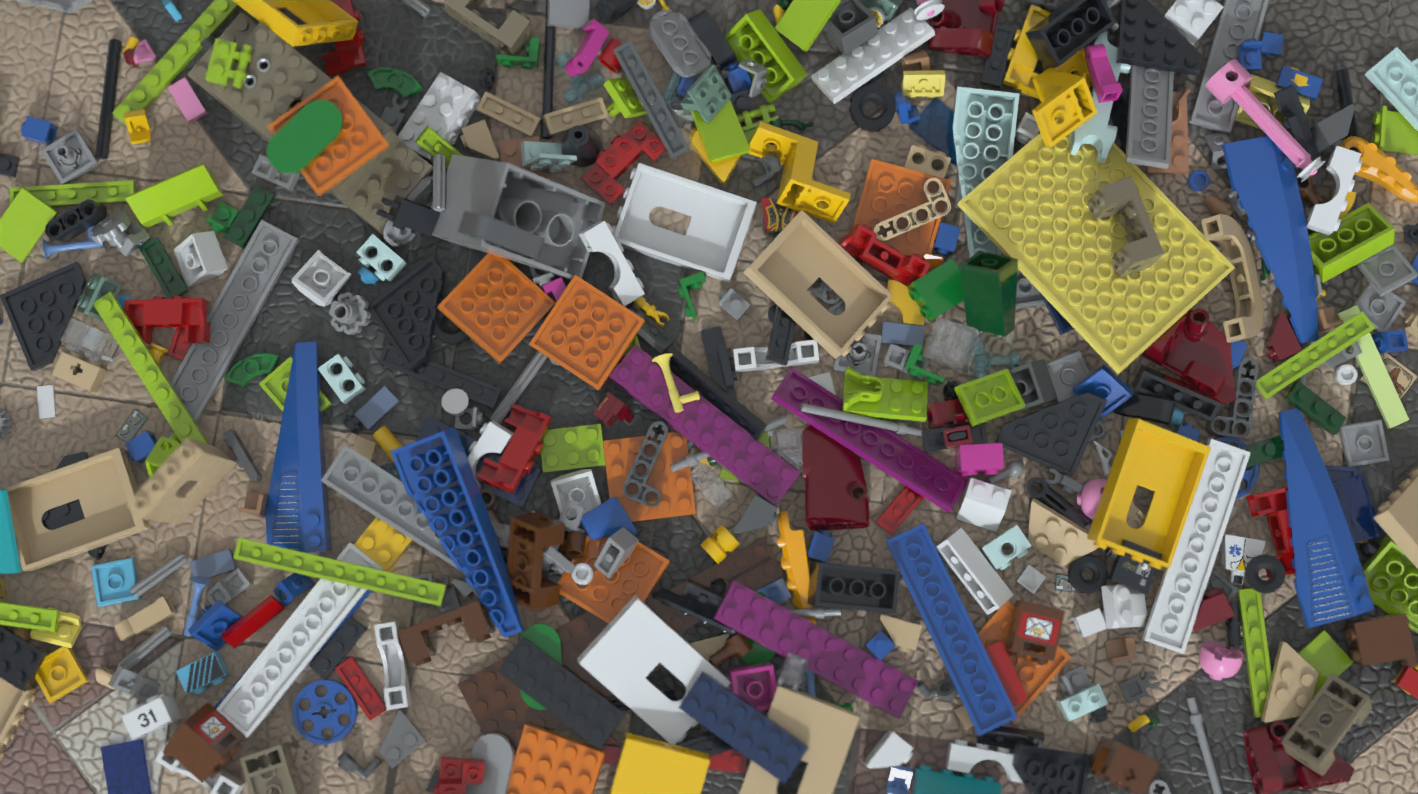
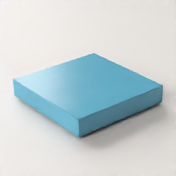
M134 557L91 565L97 607L141 599V595L135 597L130 591V588L138 583Z

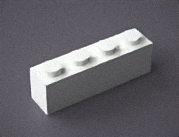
M962 527L936 546L938 552L987 615L1000 608L1013 596V593Z

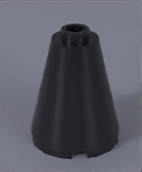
M580 125L572 127L562 140V154L577 156V161L571 164L581 168L593 165L597 160L596 156L602 151L603 147L600 136L593 129Z

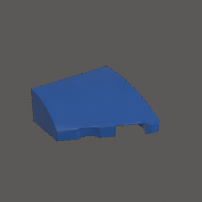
M616 496L584 514L580 521V525L591 540L610 537L622 527L632 535L637 534V530Z

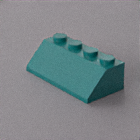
M0 487V574L21 572L8 492L7 489Z
M920 765V768H914L910 791L911 794H1002L1001 783L996 782L994 777L983 776L982 780L975 778V774L962 772V776L954 775V770L941 768V772L932 771V766Z

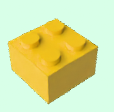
M376 517L354 546L385 571L391 572L415 541Z

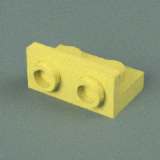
M945 70L903 71L901 83L903 96L909 98L917 96H928L931 98L944 96Z
M60 611L56 632L32 629L30 637L31 639L72 648L82 629L80 616L72 612L65 613Z

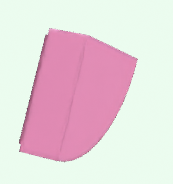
M146 39L142 40L134 50V61L136 64L152 61L156 57Z

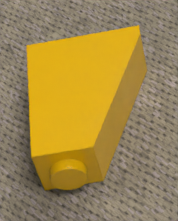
M694 127L689 136L691 147L720 184L725 186L741 155L711 163L698 129Z

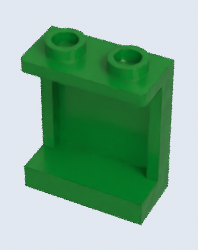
M953 258L930 271L925 276L915 280L907 287L910 298L916 301L920 307L921 315L929 322L959 303L964 302L961 270Z

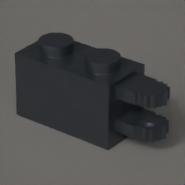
M396 195L394 200L382 197L381 202L392 207L389 213L378 209L377 215L389 219L393 222L392 226L400 230H404L406 227L411 229V233L423 237L424 234L432 235L440 212Z

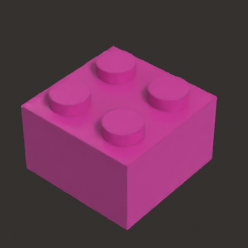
M1003 443L959 445L954 448L956 473H961L962 477L977 475V472H982L983 476L998 474V471L1004 469Z
M770 662L728 669L729 681L731 682L730 688L733 693L759 711L770 709L777 690L774 668Z

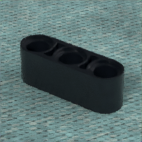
M706 10L687 20L709 50L714 65H721V69L737 59L734 51Z
M87 199L47 223L45 233L49 238L61 243L68 242L85 232L88 228L103 221L107 216V209L104 205Z
M1133 394L1131 398L1115 408L1113 413L1170 425L1176 404L1164 399Z

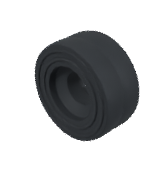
M1258 555L1251 559L1246 566V581L1257 592L1272 593L1278 590L1284 583V566L1274 556ZM1261 568H1269L1272 572L1271 578L1262 580L1258 574Z
M1094 555L1079 557L1072 561L1068 568L1070 584L1074 589L1082 593L1099 591L1102 586H1105L1108 579L1106 564ZM1085 568H1090L1093 571L1092 579L1086 580L1083 578L1082 572Z

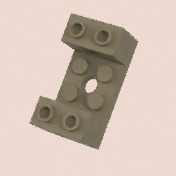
M444 0L445 8L451 17L508 55L518 56L534 34L532 24L529 21L530 18L521 11L517 13L513 10L498 30L499 26L491 20L485 21L477 11L484 0Z
M1132 177L1100 186L1088 201L1090 213L1094 215L1095 220L1119 214L1120 224L1124 226L1129 242L1112 258L1114 270L1118 272L1119 277H1123L1151 268L1164 255V251Z
M1331 674L1282 740L1285 752L1321 776H1324L1335 761L1333 750L1354 722L1361 725L1371 712L1372 704L1370 697ZM1323 716H1329L1332 718V722L1329 725H1323L1320 723V719Z
M289 742L239 758L250 794H269V789L272 786L279 789V794H298L289 764L295 762Z

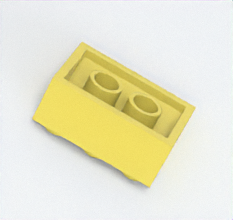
M1251 74L1253 78L1246 88L1282 125L1281 121L1283 118L1274 93L1281 89L1275 87L1276 82ZM1298 95L1306 114L1310 107V98ZM1238 105L1234 120L1261 129Z

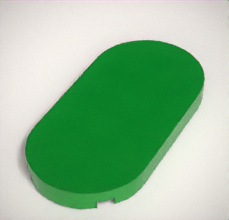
M315 100L301 109L270 139L267 145V157L270 164L282 173H298L307 167L342 132L343 116L337 106L327 100Z
M534 624L522 632L519 641L522 637L527 638L562 665L561 639L552 627L546 624ZM520 689L521 696L527 705L538 710L546 709Z

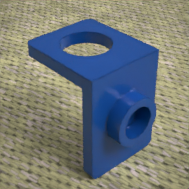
M293 573L280 581L273 591L282 604L287 607L295 597L313 587L314 582L307 575ZM281 590L285 592L287 599L283 597Z

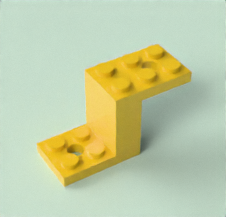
M1084 48L1059 67L1048 68L1032 80L1041 104L1034 108L1032 112L1045 145L1048 147L1054 146L1098 113L1089 91L1093 83L1086 64Z
M760 121L748 142L751 149L748 154L760 158L768 153L775 154L780 159L781 165L784 166L776 204L799 212L803 210L808 215L835 224L849 202L851 193L812 180L818 141Z

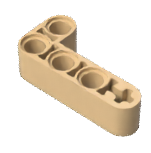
M938 178L927 179L923 184V192L928 202L876 224L873 232L876 234L880 230L879 226L883 228L889 227V221H892L893 228L896 231L894 234L892 230L886 232V237L884 238L882 235L877 234L876 238L885 241L948 214L951 209V203L942 182ZM934 181L938 184V191L936 193H930L927 190L929 182ZM938 201L946 203V210L943 213L935 209V204ZM924 209L927 212V218L924 221H919L916 218L917 210ZM904 217L907 219L908 225L905 229L897 227L896 221L898 218Z

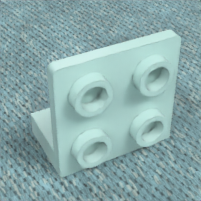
M523 141L521 143L522 167L530 168L531 171L549 169L550 172H559L563 167H569L571 163L577 161V156L562 155V143Z

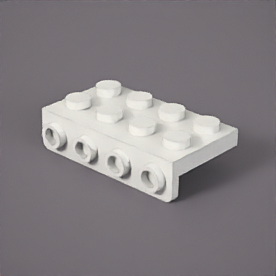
M440 72L398 135V138L414 152L433 163V157L414 141L426 126H429L450 145L455 144L458 135L462 131L461 128L467 126L470 117L476 111L481 101V97L471 88Z

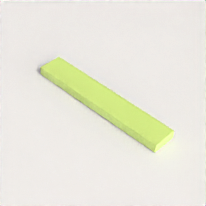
M1356 305L1336 314L1339 321L1343 320L1345 323L1359 314L1360 310ZM1368 333L1357 341L1362 353L1355 356L1387 428H1392L1408 421L1409 418L1371 334ZM1351 344L1350 347H1351L1352 351L1354 352V347H1353V345Z

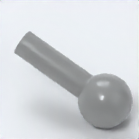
M1016 460L1011 461L1006 469L988 477L987 482L993 485L1009 476H1020L1024 470L1022 463Z

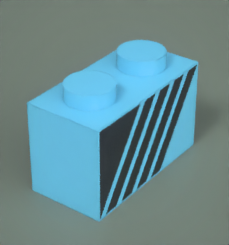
M220 652L211 653L176 671L185 693H193L194 696L206 691L205 687L210 684L216 686L225 682L224 677L230 675Z

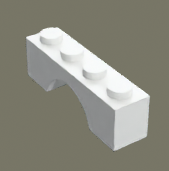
M1336 146L1332 150L1326 170L1331 173L1335 180V195L1331 201L1324 204H1315L1311 208L1306 222L1308 229L1330 235L1333 231L1338 230L1341 219H1338L1340 211L1344 212L1348 200L1345 199L1347 192H1351L1355 184V180L1352 179L1355 172L1358 173L1362 164V160H1359L1361 153L1340 146Z
M598 221L578 233L588 252H602L611 259L615 274L608 289L615 301L626 306L645 294L642 290L644 286L641 280L635 277L632 271L634 270L632 263L625 259L622 253L624 252L622 245L614 239L612 235L614 231L611 225L605 221Z
M815 340L792 343L786 366L765 361L768 347L733 349L736 373L816 364L819 362L818 345Z
M490 421L489 424L485 423L479 432L481 434L478 442L474 441L468 450L471 452L468 461L474 476L476 475V467L480 458L486 453L504 452L514 434L495 421ZM476 479V482H477V484H478V487H479V489L481 490L482 486L480 485V483H479L478 480Z
M395 621L374 625L377 647L379 648L384 668L387 710L409 707L412 705L404 648L398 635V631L401 630L400 622Z
M955 739V743L949 742L945 763L946 769L969 773L976 763L983 760H995L1004 767L1007 778L1010 781L1023 783L1012 766L1014 754L1010 753V749L997 747L996 751L988 749L989 745L976 743V747L967 745L968 741Z
M164 747L155 760L173 772L184 774L199 782L210 794H240L246 784L223 769L213 779L208 777L201 783L172 755L169 757L164 756Z

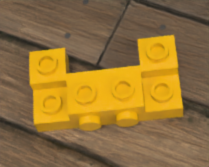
M1031 5L1022 29H1017L1014 41L1017 43L1015 48H1010L1007 60H1010L1002 84L1021 90L1020 93L1039 99L1032 81L1040 75L1033 72L1038 56L1026 32L1049 16L1050 13L1040 7Z

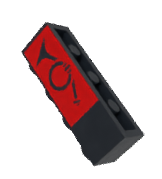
M1142 364L1132 382L1135 390L1154 398L1174 402L1176 404L1175 407L1213 422L1222 403L1186 385L1183 381Z

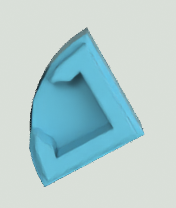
M161 0L176 22L182 18L181 13L175 7L172 0Z

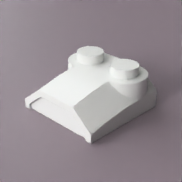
M318 250L292 278V283L302 294L316 304L325 307L332 303L334 296L351 277V273L346 272Z
M592 469L575 471L551 480L560 515L566 501L584 507V514L602 504ZM575 508L568 510V519L577 517V510Z
M1122 584L1101 587L1106 629L1144 626L1147 610L1145 594Z

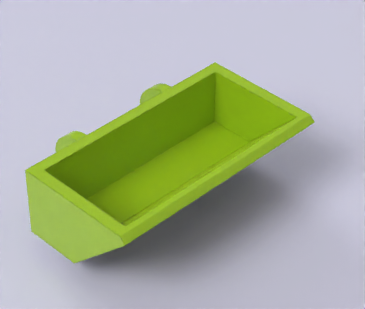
M201 164L128 195L125 199L140 223L148 228L162 221L172 226L174 225L172 217L197 206H200L205 212L209 210L207 202L224 194L215 173L205 164Z

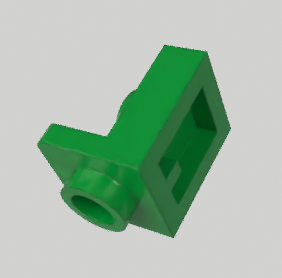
M220 201L211 218L207 216L205 220L210 223L209 228L220 233L222 230L227 233L239 211Z

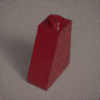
M956 399L929 404L927 406L929 428L954 424V421H957L955 415L964 413L965 419H968L960 400Z

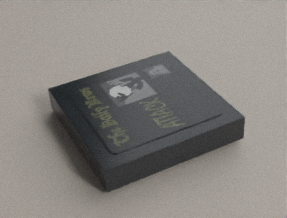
M1122 540L1121 546L1158 560L1162 557V554L1130 541ZM1125 553L1124 556L1117 554L1108 579L1148 594L1157 568L1148 566L1150 561L1143 559V562L1140 563L1130 559L1131 554Z

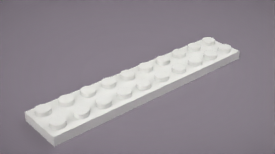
M1208 439L1206 446L1211 447L1171 566L1170 568H1165L1142 637L1144 641L1182 654L1185 653L1251 453L1214 439Z
M349 542L336 559L383 570L382 567L354 546L352 542ZM320 579L216 710L247 738H250L368 589Z

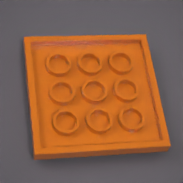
M339 76L267 126L275 135L301 109L315 100L330 101L340 110L343 116L341 134L307 167L300 171L318 196H321L390 146Z
M871 159L853 226L866 224L873 231L876 224L928 202L923 192V184L927 179L938 178L942 182L947 196L952 180ZM934 181L929 182L927 190L930 193H936L938 191V184ZM938 201L935 204V209L943 213L946 203ZM924 209L917 210L916 218L919 221H924L927 218V212ZM900 217L896 221V225L899 229H905L908 221L906 218ZM942 217L882 241V243L894 247L900 253L908 256L912 254L923 256V253L931 254ZM892 221L888 222L890 226L887 228L879 226L880 230L877 234L882 235L884 238L886 237V232L890 230L893 231V234L896 233Z
M488 253L437 308L497 362L501 363L550 311L556 302L508 259Z
M575 275L529 345L600 391L645 323V320Z
M679 432L668 433V437L646 485L657 489L661 494V503L655 508L647 507L629 499L623 492V485L645 436L603 441L609 498L611 499L616 496L632 522L696 514L691 468L687 466L675 472H672L670 464L684 459V456L689 454L687 439ZM656 434L654 440L651 437L649 440L660 445L661 442H657L660 434ZM648 445L644 450L645 455L653 456L656 453V448ZM641 464L636 467L637 475L643 476L647 473V466ZM634 483L627 487V492L630 495L637 494L639 490L638 485ZM650 492L646 496V501L650 504H654L658 500V495L655 492Z
M587 535L584 556L579 559H572L571 563L574 565L579 563L588 564L593 569L594 577L589 584L579 585L573 580L571 573L564 572L558 581V584H560L559 594L609 624L634 595L642 602H646L670 561L638 542L629 558L609 579L593 566L609 537L591 540Z
M1009 601L998 608L977 632L984 648L1000 640L1006 648L1015 607ZM1025 641L1023 650L1044 654L1045 646ZM1057 646L1054 662L1048 661L1047 664L1031 661V656H1027L1026 659L1010 656V651H1007L1028 698L1027 701L1013 706L1018 718L1071 658L1060 646Z
M526 723L514 759L507 794H594L606 751Z

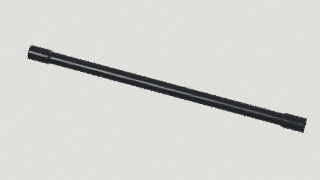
M546 0L543 104L540 138L542 139L553 138V135H549L543 117L544 114L553 112L555 27L547 26L548 0Z

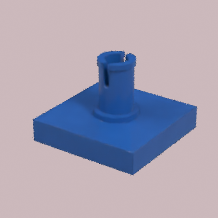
M1104 364L1076 384L1072 390L1076 395L1087 391L1106 399L1107 403L1102 411L1101 418L1133 396V391Z
M220 600L212 606H205L206 612L202 609V616L188 629L191 636L215 651H218L226 643L221 634L243 617V615Z

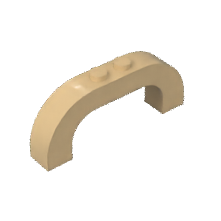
M1218 214L1202 219L1205 240L1217 242L1222 248L1226 259L1235 267L1229 274L1236 302V315L1234 319L1223 322L1227 342H1236L1254 337L1260 332L1263 324L1264 305L1249 240L1237 221L1228 215Z

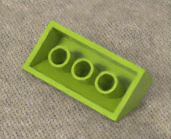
M761 10L747 13L724 37L739 62L750 59L768 68L765 78L767 82L761 93L769 104L792 90L808 75ZM747 71L748 75L753 80L754 74Z
M1369 202L1339 218L1341 222L1338 230L1333 231L1330 235L1317 231L1308 235L1314 275L1319 274L1322 283L1394 244L1395 228Z

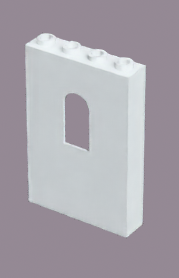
M639 163L638 167L632 170L630 179L633 180L631 187H627L623 199H626L624 207L620 206L618 210V224L612 227L614 239L619 241L623 248L698 273L703 272L704 275L730 283L757 202ZM655 207H664L691 216L686 235L653 225L649 219L651 210Z
M636 595L633 596L577 658L581 666L664 739L674 745L680 743L685 738L686 732L690 727L698 724V721L679 707L701 673H707L728 689L731 683L721 671ZM659 662L684 683L686 693L682 699L678 701L668 699L646 679Z

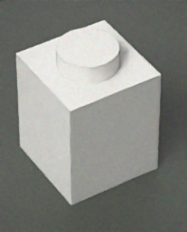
M1094 608L1072 617L1080 637H1087L1106 629L1105 613L1100 611V608Z

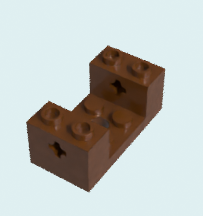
M539 512L511 516L507 572L516 603L531 611L558 605L560 584L542 576L543 549L563 544L565 523Z
M478 600L398 631L409 664L415 663L418 666L432 661L431 656L436 654L428 634L442 630V625L444 624L452 626L463 622L469 640H476L477 643L491 638L490 634L494 633L495 630L486 606Z
M1101 736L1090 760L1089 768L1093 770L1091 774L1101 779H1104L1106 776V781L1121 789L1125 785V790L1132 794H1138L1139 792L1146 794L1160 762L1119 742Z

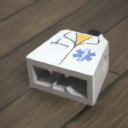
M1227 534L1223 535L1220 544V567L1223 570L1231 571L1230 583L1243 585L1247 564L1254 557L1262 555L1266 541Z

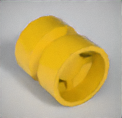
M721 524L713 532V537H707L700 545L719 564L727 557L726 552H732L740 544Z

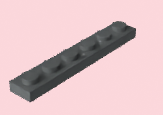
M630 40L613 49L671 159L673 160L690 151L632 41Z

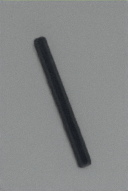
M110 39L108 45L95 154L98 159H107L109 153L113 119L112 112L114 111L121 52V41L118 39Z

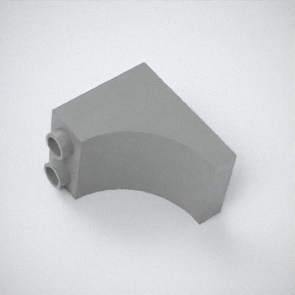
M452 154L446 173V208L440 212L432 236L553 273L565 279L572 280L575 275L582 279L590 252L587 251L578 233L600 221L606 203L506 162ZM464 211L486 215L545 238L539 259L522 255L483 239L459 233L458 230Z

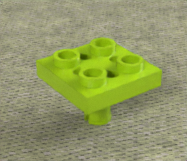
M628 77L608 79L603 84L614 100L606 107L607 111L612 109L609 115L616 117L621 112L625 119L647 115Z

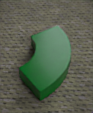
M381 67L367 72L377 92L384 89L394 90L400 93L404 99H407L423 90L417 80L405 71L391 67Z
M271 353L253 354L237 362L230 369L225 380L246 388L248 383L256 376L271 374L275 370L280 356Z

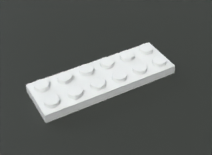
M909 8L878 29L876 36L847 54L840 55L811 75L812 81L835 104L935 36L934 29L924 20H917L914 10Z

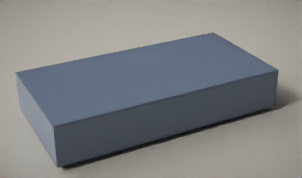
M883 322L881 343L911 347L917 343L923 346L924 326Z
M384 386L354 415L368 430H371L400 401Z
M231 549L189 562L193 576L207 579L237 569Z

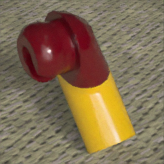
M130 36L123 50V55L128 65L137 67L139 64H136L134 61V50L139 40Z

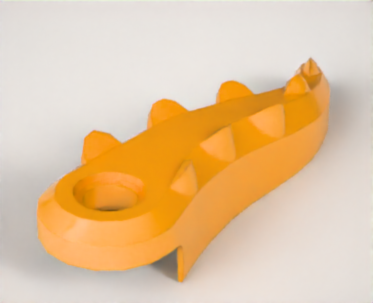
M1348 137L1342 141L1343 143L1339 145L1340 147L1346 149L1354 147L1361 153L1359 160H1362V164L1358 173L1355 172L1354 175L1375 182L1405 201L1418 203V185L1411 179V175L1408 172L1402 170L1393 157L1388 156L1377 148L1376 144L1369 143L1360 137Z
M787 510L780 511L777 516L780 532L777 545L782 548L783 556L780 561L782 569L787 572V588L793 591L794 597L792 602L794 606L799 609L814 608L813 605L807 604L810 576L803 530H791ZM802 617L816 625L815 617Z

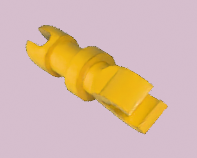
M642 296L634 300V304L639 309L642 308L648 317L652 316L658 326L664 327V323L660 322L659 318H665L666 321H669L670 318L666 313L657 311V307L651 306Z

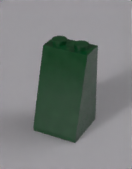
M979 251L960 265L967 328L974 329L978 333L987 332L994 334L996 337H1005L1015 328L1018 259Z

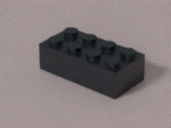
M1069 0L1027 31L1026 35L1044 69L1059 67L1113 26L1116 21L1105 0Z
M812 561L807 604L896 613L900 571Z

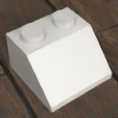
M214 231L191 234L173 250L187 288L216 278L228 269L226 259L223 257L219 240L216 238Z
M969 478L956 519L996 532L1006 511L1011 490Z
M888 729L863 763L869 769L899 766L902 762L906 764L913 755L911 752L913 747L892 730Z

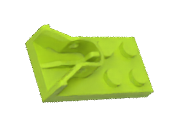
M851 366L846 367L843 387V412L866 417L926 422L928 382L862 375L850 369Z

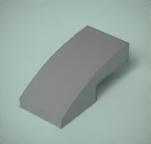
M259 155L251 172L260 178L293 191L301 172H279L270 164L268 157Z
M890 344L883 363L909 375L904 366L910 351ZM922 357L920 364L915 363V366L927 370L930 360ZM919 375L918 378H917V377H914V378L919 379V380L922 381L923 376H920V375Z
M238 567L204 595L211 605H214L218 600L227 605L254 582L242 567Z
M458 579L452 581L454 586L465 597H469L472 593L479 597L474 588L470 587L466 581Z
M120 665L108 683L112 688L129 693L132 697L143 701L153 697L160 683Z

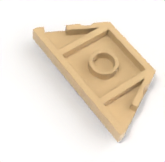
M1033 498L1028 541L1032 547L1062 565H1066L1099 548L1093 545L1094 541L1087 539L1089 531Z
M1286 642L1279 643L1261 722L1268 723L1301 716L1313 698L1318 672Z

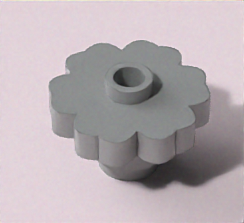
M123 211L116 215L112 214L91 230V238L95 243L100 244L106 240L115 249L122 248L124 245L123 240L129 235L126 229L131 224V218L127 212Z
M351 292L340 294L338 301L331 303L329 310L330 316L333 317L331 325L335 327L336 331L345 332L348 335L360 333L362 326L369 324L371 313L367 310L369 303L361 295H355Z

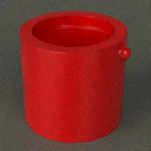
M611 38L602 53L599 54L598 61L610 71L620 74L623 68L613 49L623 45V43Z

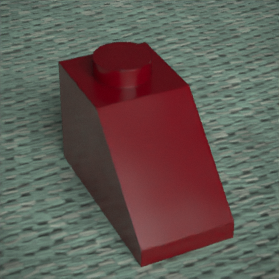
M1285 313L1275 316L1264 343L1266 346L1265 353L1269 359H1272L1273 363L1302 351Z
M1212 588L1206 592V595H1203L1193 625L1194 632L1235 616L1234 609L1224 588Z

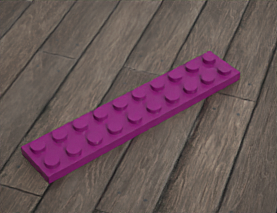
M635 344L610 374L609 378L764 500L776 506L801 473L759 440L756 441L745 429L700 394V400L683 403L684 410L675 413L660 365L652 362L653 358ZM672 373L679 396L695 392V390Z
M792 367L771 397V400L948 513L953 509L968 482L966 478L891 430L800 411L802 403L842 411L843 400Z
M735 580L730 584L713 619L897 719H900L918 681Z

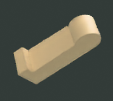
M162 596L156 602L118 623L114 628L120 640L124 641L146 631L178 612L170 597Z

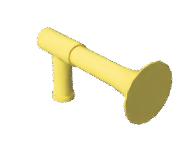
M662 354L653 358L652 362L660 365L674 412L679 413L684 410L683 403L700 400L699 393L695 391L679 396L669 365L670 357L673 354Z

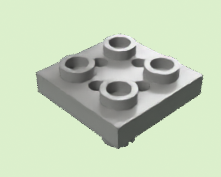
M74 129L41 150L61 184H69L99 165L96 157L77 129Z
M865 333L860 341L856 342L854 340L850 345L852 349L849 354L844 357L840 355L835 359L833 370L845 372L846 367L851 366L850 369L862 375L875 377L882 336Z
M560 545L543 549V570L548 571L552 569L559 574H563V572L573 573L576 566L558 552Z

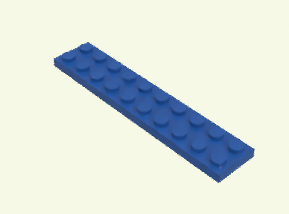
M925 524L918 525L886 540L885 542L978 736L1018 718Z

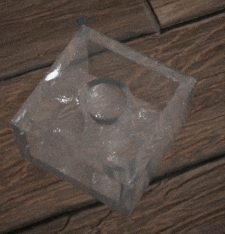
M937 317L923 356L930 360V362L968 373L981 333L976 328Z
M73 318L70 319L60 340L67 344L65 348L102 364L104 361L112 363L120 347L114 336Z

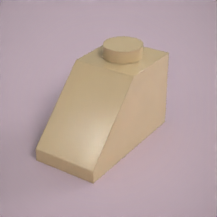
M485 120L461 128L464 135L460 137L464 147H469L472 153L481 157L501 162Z
M879 614L878 619L890 640L898 646L897 650L910 653V649L916 651L922 626Z

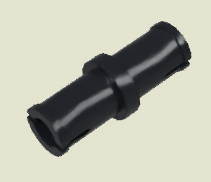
M1231 603L1235 616L1228 618L1227 622H1225V627L1228 630V646H1242L1240 603Z

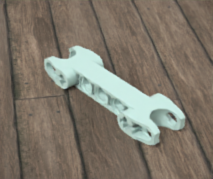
M1106 30L1097 37L1094 45H1105L1108 60L1118 82L1119 73L1128 75L1132 65L1116 63L1117 47L1108 42ZM1092 86L1091 96L1098 113L1071 132L1070 154L1076 156L1082 144H1091L1098 151V162L1104 163L1115 141L1118 127L1108 124L1113 101L1099 103L1094 86Z

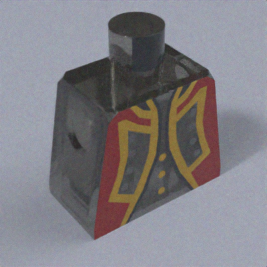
M761 198L765 235H773L774 240L799 211L776 204L777 199Z

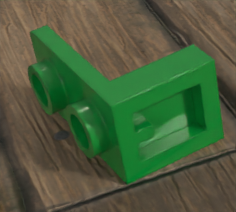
M531 37L530 44L527 43L526 56L529 57L496 54L497 63L506 68H512L513 65L521 66V68L528 70L533 69V67L539 68L540 39Z
M703 272L679 279L680 286H677L680 297H685L687 303L684 306L687 317H692L693 321L697 320V316L687 289L696 290L703 287V283H706Z
M915 343L904 369L911 376L918 378L920 375L927 378L926 382L932 385H942L945 378L915 366V363L920 364L924 355L921 352L923 346Z

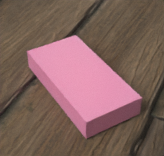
M185 77L168 87V90L189 123L207 114V111Z

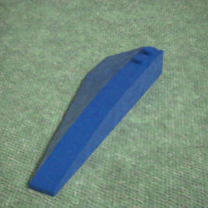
M1268 136L1223 144L1222 149L1230 184L1233 191H1237L1240 197L1238 202L1241 209H1245L1247 213L1249 228L1255 231V241L1268 271L1272 270L1275 277L1273 283L1276 288L1279 287L1284 299L1281 301L1284 308L1286 307L1290 311L1291 316L1289 319L1300 343L1316 342L1319 340L1312 255L1293 162Z

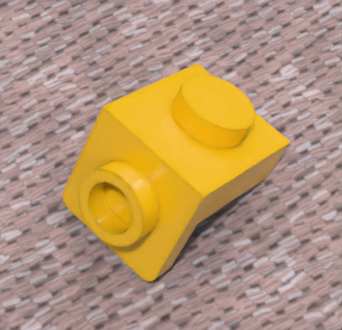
M145 109L125 112L124 119L129 131L130 143L138 144L152 141L151 128Z

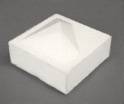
M1027 565L1016 582L1034 594L1046 577L1032 566Z

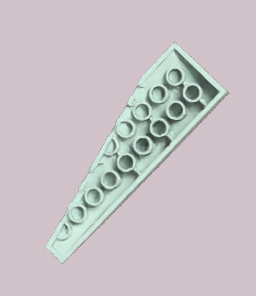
M957 87L952 130L962 199L1013 156L1020 93ZM964 213L969 257H972L979 251L1001 255L1000 249Z

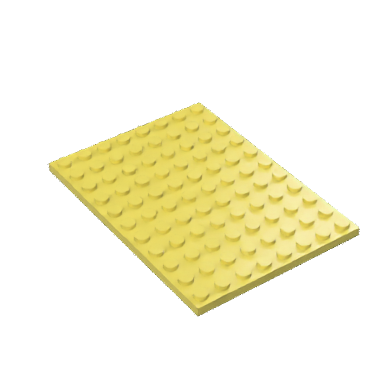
M1040 132L960 200L957 205L1006 257L1018 259V270L1109 366L1119 374L1235 267L1209 240H1205V236L1135 164L1126 163V154L1114 142L1105 162L1100 163L1097 160L1098 151L1095 146L1082 144L1076 156L1071 155L1070 134L1054 146L1048 147L1045 145ZM1132 177L1164 251V255L1151 268L1119 277L1118 272L1113 268L1112 258L1126 243H1129L1127 232L1124 226L1120 224L1119 214L1095 220L1094 215L1089 211L1088 201L1100 186Z

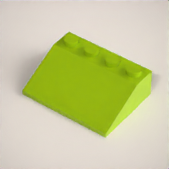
M1387 534L1379 543L1380 546L1377 551L1368 558L1362 567L1373 604L1388 614H1407L1410 629L1418 634V569Z

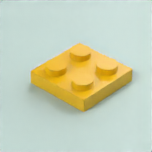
M64 646L47 655L35 675V679L49 703L55 702L89 681L72 649Z

